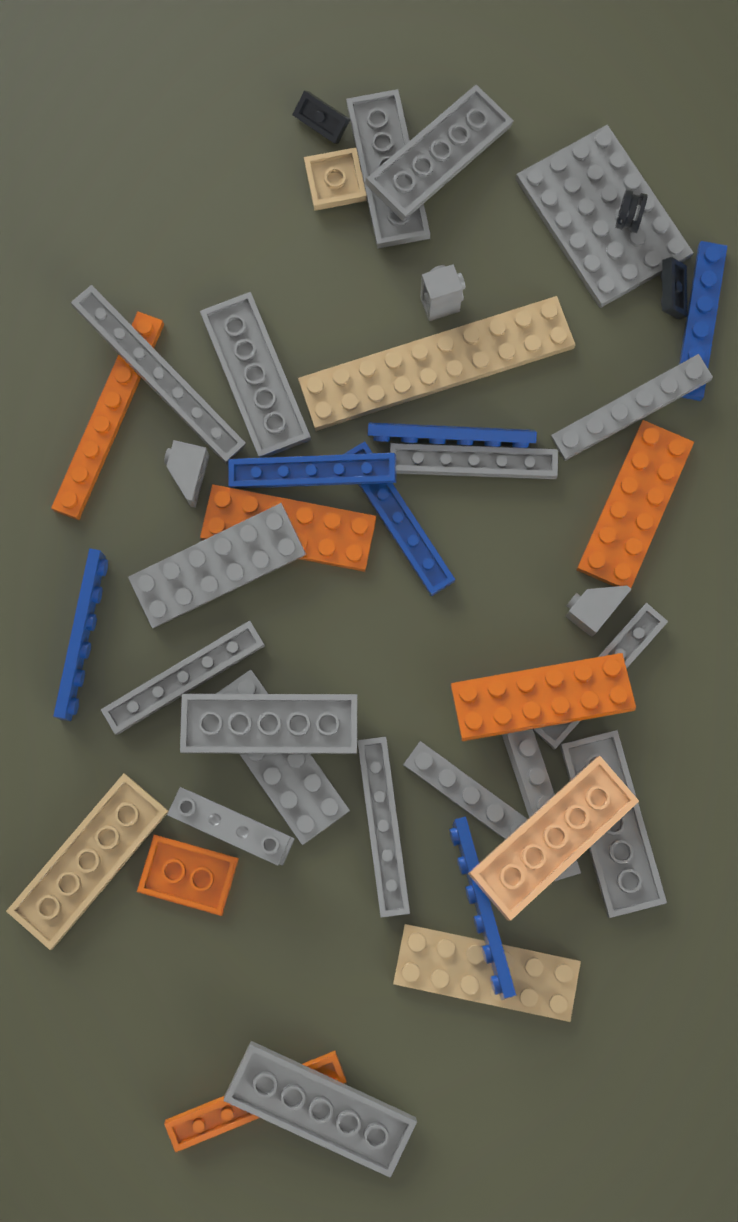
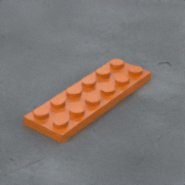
M642 420L579 562L577 571L614 587H632L694 441Z
M212 484L200 535L201 540L214 536L282 503L307 554L299 559L366 572L376 516Z
M623 653L451 683L462 741L631 712L636 709Z

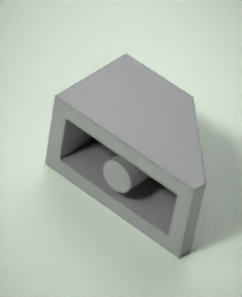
M173 440L172 448H168L165 453L164 464L167 465V469L190 507L196 508L210 455L206 447Z
M628 586L587 589L582 596L576 593L566 605L570 610L565 617L589 636L593 637L631 591V588Z

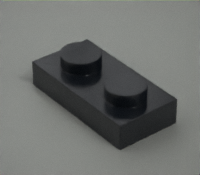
M305 90L292 114L335 144L339 143L351 120L311 92Z
M673 257L663 259L661 272L662 311L676 319L687 317V265Z

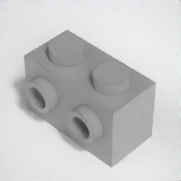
M454 264L449 266L440 265L433 268L430 272L422 274L420 298L429 322L460 312L461 301L464 300L463 289L466 286L463 275L456 272Z

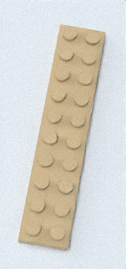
M555 296L299 377L298 381L314 429L318 431L574 349L576 344L558 297Z

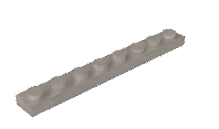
M92 285L71 302L72 307L225 464L246 446L244 440Z

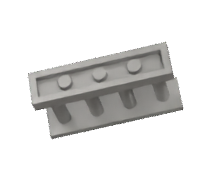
M181 787L167 814L172 818L276 865H284L295 840L291 836Z

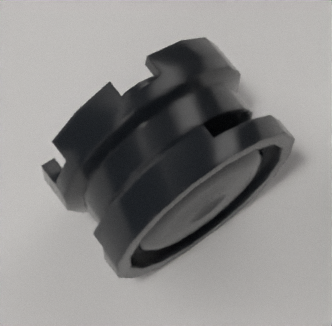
M626 189L615 228L622 230L625 227L629 228L630 232H638L648 194L641 193L640 195H635L633 191ZM637 205H639V208H638V211H637V215H636V219L633 220V219H634V216H635V213H636Z

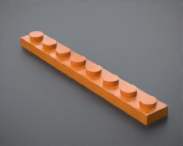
M137 312L131 326L154 348L164 327V322L158 318ZM120 355L116 359L51 507L53 511L76 520H80L141 380V377Z

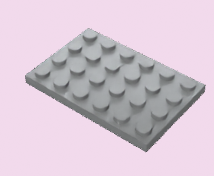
M608 125L516 174V181L599 308L659 276L662 272L663 259L673 257L680 262H684L691 258L694 253ZM626 189L633 191L635 195H640L641 193L648 194L637 233L630 232L629 228L625 227L622 230L615 228ZM637 205L636 213H635V216H634V219H633V220L636 219V215H637V211H638L639 205Z

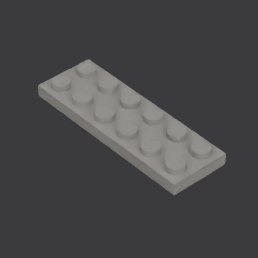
M475 85L366 178L365 185L404 221L512 126L514 120L482 89Z
M399 90L346 99L377 249L430 239V230L424 204L402 221L365 185L366 178L410 141Z
M251 292L201 310L202 319L258 457L267 458L310 441L311 436Z
M280 503L128 578L151 627L156 628L307 554L283 504Z
M250 669L216 694L268 693ZM240 754L302 845L350 812L311 754Z
M182 694L180 753L357 754V694Z
M617 730L560 745L570 781L596 757L601 756L637 798ZM637 803L589 848L608 918L667 903L639 803Z
M253 1041L250 1042L224 1096V1101L390 1178L417 1123L415 1116Z

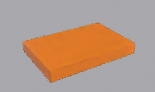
M154 834L137 892L223 916L239 858Z

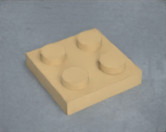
M356 148L304 157L314 211L367 201Z

